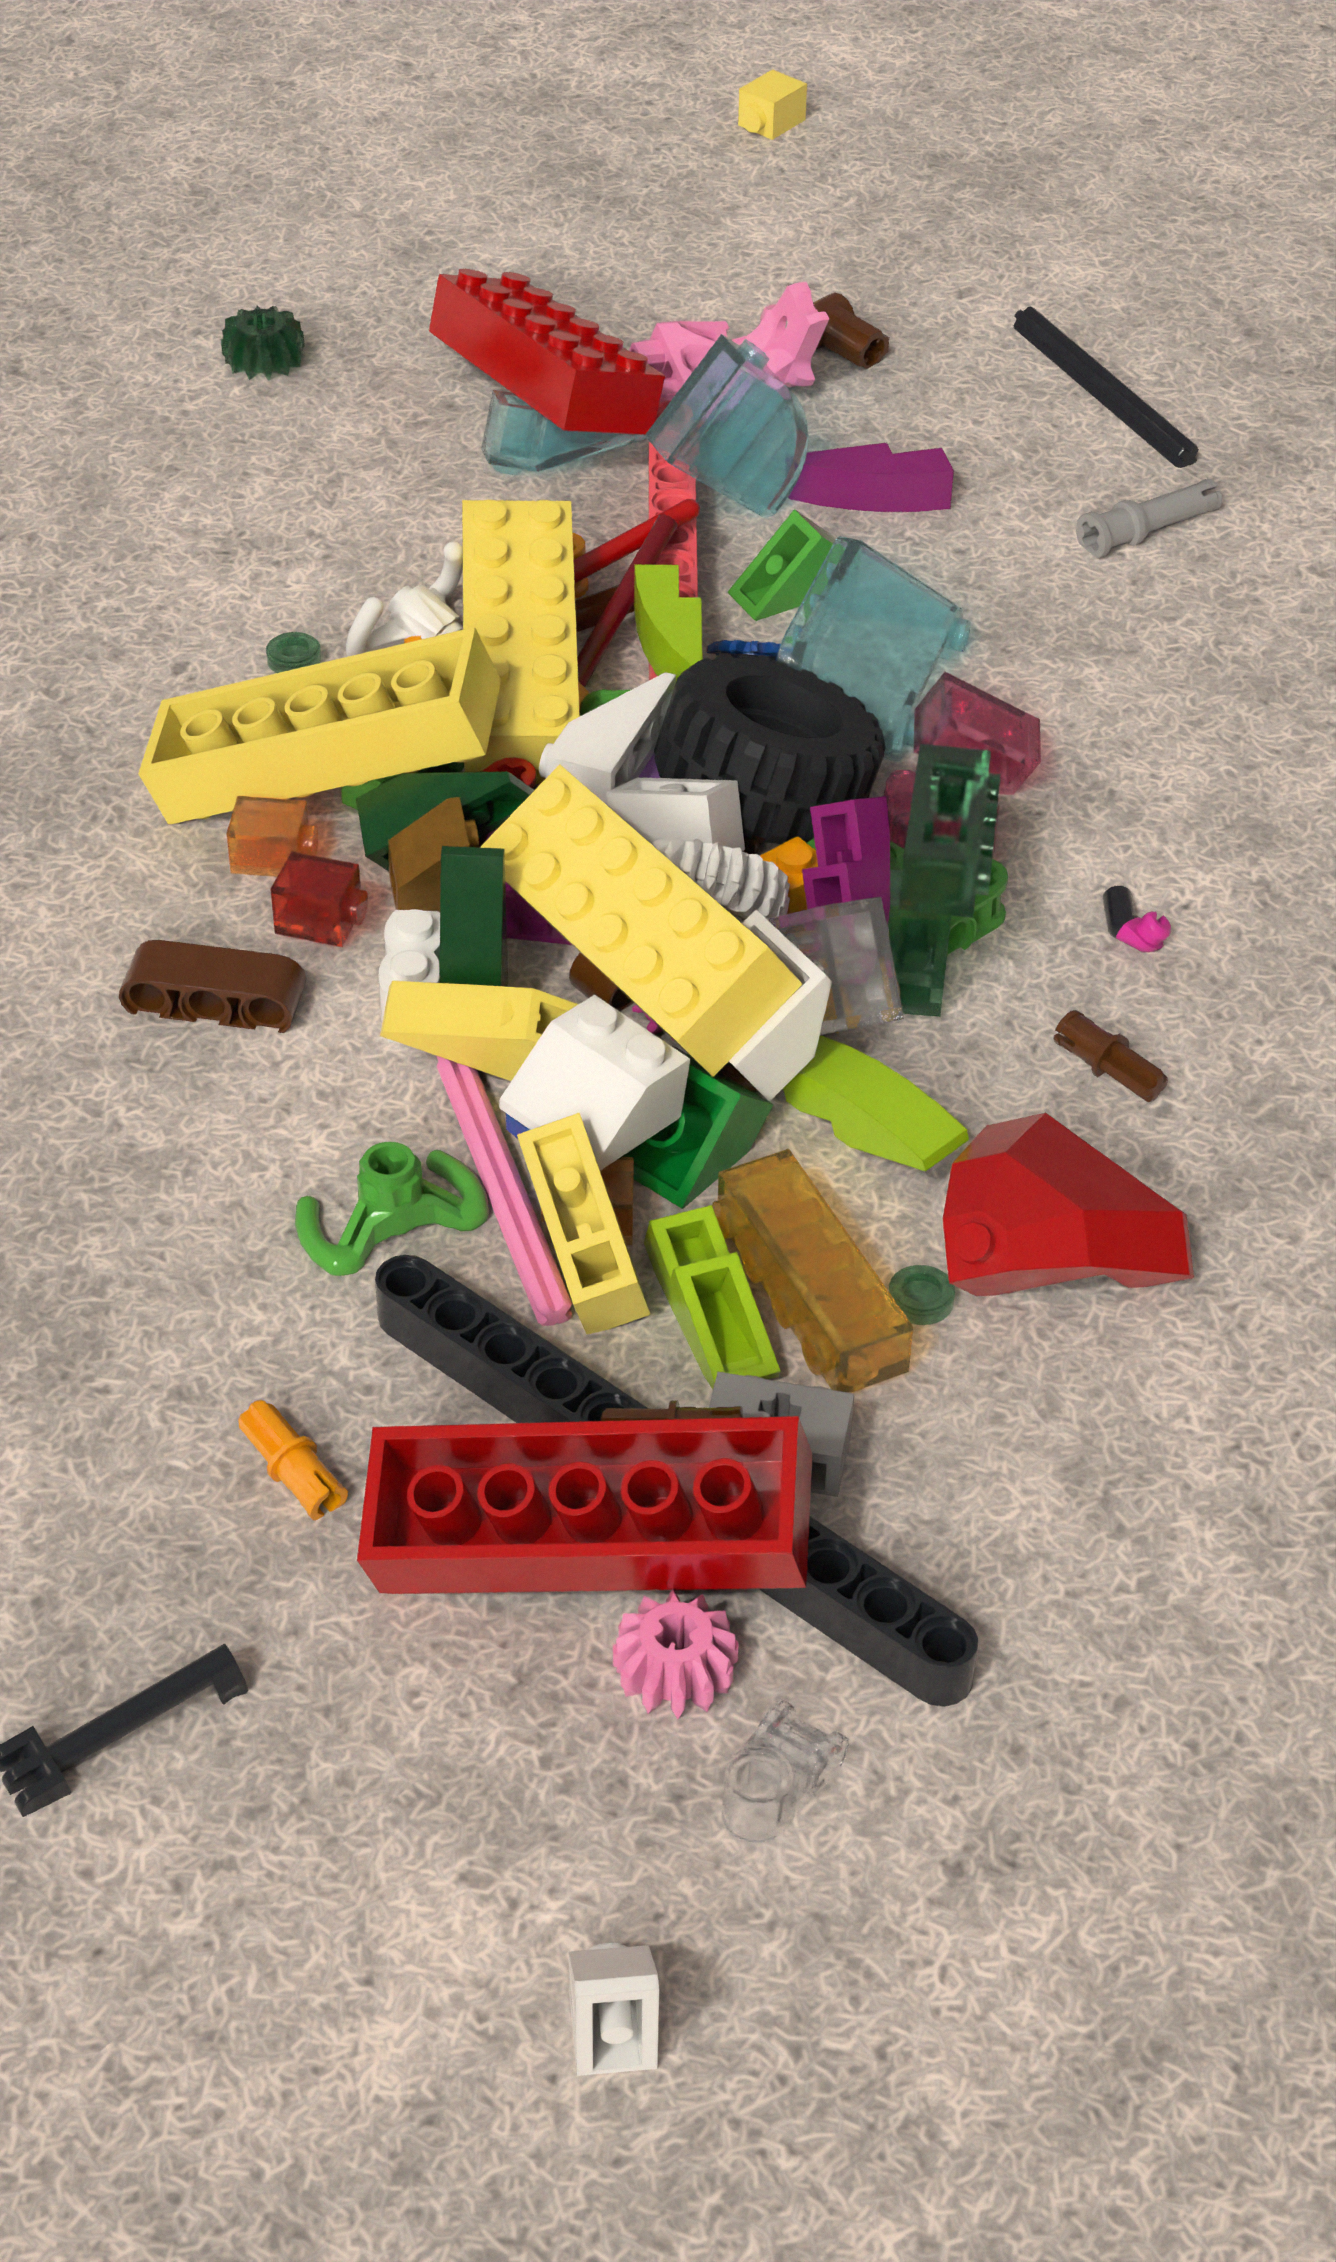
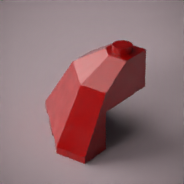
M1047 1113L986 1125L952 1163L943 1213L948 1279L950 1284L974 1296H995L1099 1275H1106L1128 1288L1150 1287L1194 1278L1187 1214Z

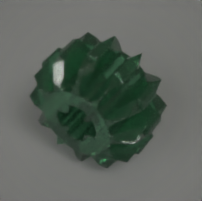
M257 305L254 310L240 309L237 311V316L225 319V328L222 330L221 351L225 357V364H230L233 374L245 371L248 380L257 376V373H263L269 381L272 373L275 371L288 376L290 367H300L303 348L305 347L304 332L301 331V323L294 319L293 312H279L277 306L261 309Z

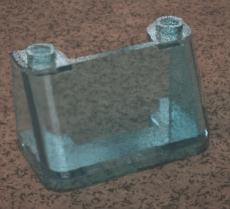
M838 536L785 632L777 661L787 663V667L799 671L805 669L817 674L818 679L827 683L833 682L842 687L844 693L849 697L855 696L865 704L866 712L874 714L882 729L886 745L883 759L901 763L908 747L918 748L921 743L926 717L923 714H918L919 698L939 658L950 660L954 650L964 652L970 634L971 621L963 619V608L862 540Z

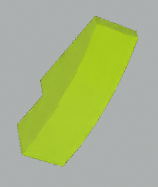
M635 565L634 611L636 630L643 652L657 676L667 672L675 674L677 681L682 672L703 659L701 597H679V565Z
M821 1035L819 1036L815 1057L783 1088L786 1102L800 1112L831 1121L834 1136L847 1146L925 1172L969 1141L967 1129L939 1103L911 1081L880 1061L853 1047Z
M712 1205L650 1220L644 1239V1246L662 1290L712 1390L717 1372L742 1376L752 1375L767 1380L779 1377L781 1370L737 1252L729 1253Z

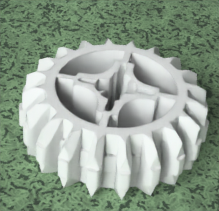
M674 838L671 841L659 839L651 843L738 921L743 923L757 910L775 928L781 930L783 917L787 916L790 901L788 897L790 884L787 882L788 876L779 870L773 862L763 861L758 854L742 852L740 847L730 848L722 846L719 842L712 844L702 842L699 839L685 841L680 838Z

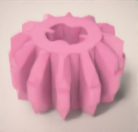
M672 1589L666 1599V1603L659 1604L644 1596L641 1604L638 1606V1614H623L622 1621L618 1626V1638L616 1644L613 1645V1666L616 1667V1673L621 1674L620 1685L624 1689L625 1697L642 1694V1704L645 1706L648 1714L661 1705L663 1699L671 1701L670 1708L676 1718L679 1719L685 1710V1701L691 1698L695 1705L708 1712L711 1703H713L714 1692L728 1693V1689L733 1682L734 1663L738 1662V1641L735 1640V1634L730 1632V1622L727 1619L726 1610L708 1612V1604L703 1594L690 1603L680 1602V1598L675 1590Z

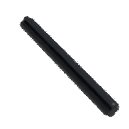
M1028 307L1024 311L1019 309L1014 317L1017 320L1013 327L1018 333L1172 465L1182 468L1196 463L1197 458L1195 456L1199 449L1193 441L1033 307Z

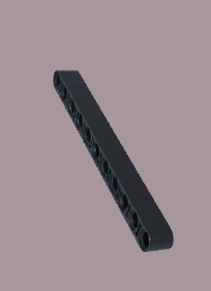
M400 1255L386 1260L377 1269L375 1276L377 1315L379 1325L383 1331L514 1422L601 1421L603 1411L608 1408L649 1409L427 1260L414 1255ZM810 1516L806 1588H770L759 1590L921 1701L930 1705L945 1707L957 1704L965 1699L973 1686L978 1649V1637L974 1628L964 1618Z

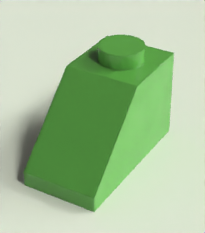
M794 509L727 593L753 620L758 621L830 597L857 564L858 560L829 532Z

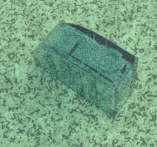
M721 334L646 433L645 437L672 466L761 517L768 518L774 516L784 504L802 472L808 449L806 415L796 395L767 365L770 358L765 352L747 339L739 345Z

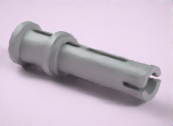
M1207 478L1197 484L1139 504L1135 501L1123 500L1116 503L1110 511L1101 514L1092 511L1085 513L1077 520V540L1082 547L1097 559L1104 557L1111 548L1126 543L1132 546L1142 543L1149 532L1209 511L1218 510L1222 504L1221 490L1205 495V491L1218 486L1214 480Z

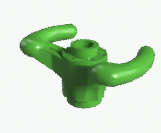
M382 1142L370 1147L359 1160V1174L357 1175L358 1202L338 1245L328 1242L323 1235L319 1223L320 1204L312 1196H304L298 1200L295 1228L301 1246L314 1263L331 1275H350L357 1273L364 1267L365 1260L376 1244L391 1236L406 1234L418 1226L437 1223L459 1231H473L487 1221L490 1215L487 1194L478 1177L462 1161L437 1149L430 1152L426 1159V1165L429 1170L446 1179L459 1192L462 1198L423 1179L421 1162L410 1148L398 1142Z

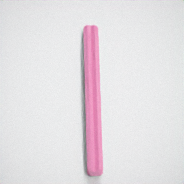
M436 1056L438 1059L437 1069L537 1322L542 1326L566 1322L572 1316L570 1310L572 1305L571 1299L477 1069Z

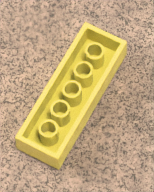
M462 500L463 630L476 627L501 679L486 755L464 762V772H479L497 760L517 757L532 763L536 769V784H541L545 778L540 776L539 765L545 746L548 743L554 744L565 726L572 720L580 717L571 501Z
M476 627L164 699L161 700L138 774L167 823L176 824L194 819H207L212 815L239 809H255L266 803L293 797L305 798L316 792L343 786H359L371 780L403 773H416L421 769L452 762H468L475 757L486 755L501 679Z
M560 764L480 847L505 849V882L712 1077L729 1062L802 985L799 979L764 942Z

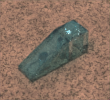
M493 390L481 449L487 463L493 465V469L504 474L518 475L522 470L539 472L642 441L647 438V435L564 431L515 394Z

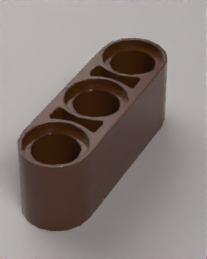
M148 940L141 943L135 951L119 990V1000L125 1010L133 1015H136L138 1011L160 1013L159 1018L196 1022L197 1018L219 1021L218 1025L254 1030L256 1026L279 1028L278 1033H285L291 1027L307 977L304 969L298 962L279 954L166 940Z

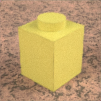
M772 69L739 89L738 125L749 132L757 133L773 140L806 120L807 83Z

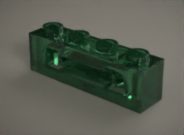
M920 744L903 857L898 910L973 918L976 894L988 895L1001 774L989 773L991 751ZM936 813H938L937 820L958 822L959 817H962L959 843H955L956 837L934 835Z

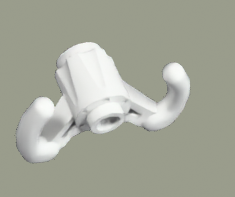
M455 541L447 543L444 547V566L437 580L429 588L420 584L414 588L405 586L399 590L388 605V611L391 613L389 622L375 629L373 628L384 610V605L377 597L368 598L356 615L349 630L346 641V657L404 644V639L410 636H421L422 639L463 630V622L460 620V616L446 604L456 589L463 572L462 546Z

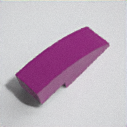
M885 442L789 454L786 494L791 500L847 510L874 512L944 510L951 508L954 470L942 447L892 453L888 443Z
M886 796L810 807L818 867L802 869L814 961L815 965L832 981L831 985H835V987L870 983L879 956L887 915L890 883V829Z

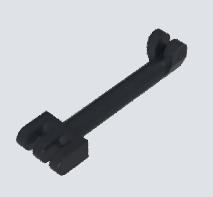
M224 1643L48 1746L44 1745L34 1726L0 1744V1772L6 1771L2 1777V1783L10 1795L22 1790L15 1798V1805L22 1817L72 1794L62 1775L63 1771L209 1686H213L216 1695L223 1705L237 1696L246 1694L248 1687L235 1658Z

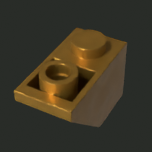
M460 797L446 799L388 840L389 878L396 910L418 909L440 912L442 846L479 847L475 820H464Z

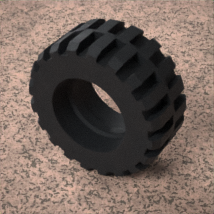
M719 655L713 660L709 658L702 659L682 672L677 678L654 749V760L660 778L737 780L743 836L751 838L754 835L766 838L768 843L780 845L797 836L806 843L814 838L810 807L869 798L884 758L886 745L877 718L873 713L866 712L865 704L855 696L849 697L844 693V689L835 683L822 681L817 678V674L805 669L799 671L787 667V663L775 660L766 662L759 660L758 657L743 655L740 659L733 658L731 655Z

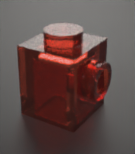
M291 851L270 888L275 934L343 947L353 926H360L367 912L368 893L366 890H361L359 864Z

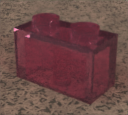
M944 672L914 709L913 752L997 794L1014 795L1041 763L1040 719Z

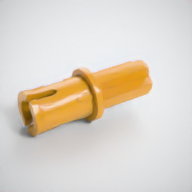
M257 1400L251 1403L248 1410L239 1416V1428L268 1462L267 1474L275 1482L282 1481L291 1490L313 1521L324 1516V1513L319 1508L321 1503L329 1512L344 1505L348 1497V1490L319 1460V1457L316 1455L317 1445L307 1436L300 1437L274 1405L267 1404L264 1400Z

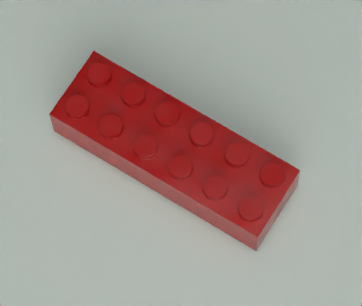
M459 269L458 275L439 274L429 326L430 333L564 431L653 435L665 375L647 363L648 358L645 355L628 351L623 347L624 342L621 339L603 334L599 331V324L581 319L575 315V308L557 303L552 299L553 293L535 288L530 284L531 279L525 275L503 272L501 278H488L487 274L473 269Z
M799 1416L373 1427L357 1562L378 1592L386 1594L806 1588L812 1451Z

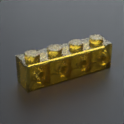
M790 1149L720 1171L718 1173V1200L712 1203V1207L724 1239L731 1238L741 1253L742 1263L749 1279L753 1283L760 1282L770 1296L772 1309L779 1324L784 1329H792L801 1343L802 1353L810 1371L815 1376L822 1375L831 1390L848 1393L909 1372L913 1336L912 1324Z

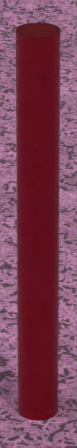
M661 514L658 516L577 656L578 681L584 687H586L634 603L635 565H656L677 528L676 521L668 515Z

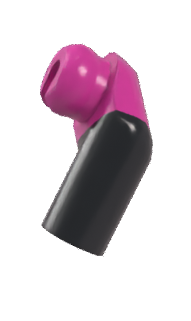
M1113 886L1104 892L1103 905L1107 928L1111 936L1144 953L1155 952L1163 947V941L1171 934L1170 922L1164 915L1158 920L1157 912L1155 911L1147 912L1142 919L1135 915L1132 894L1127 887Z

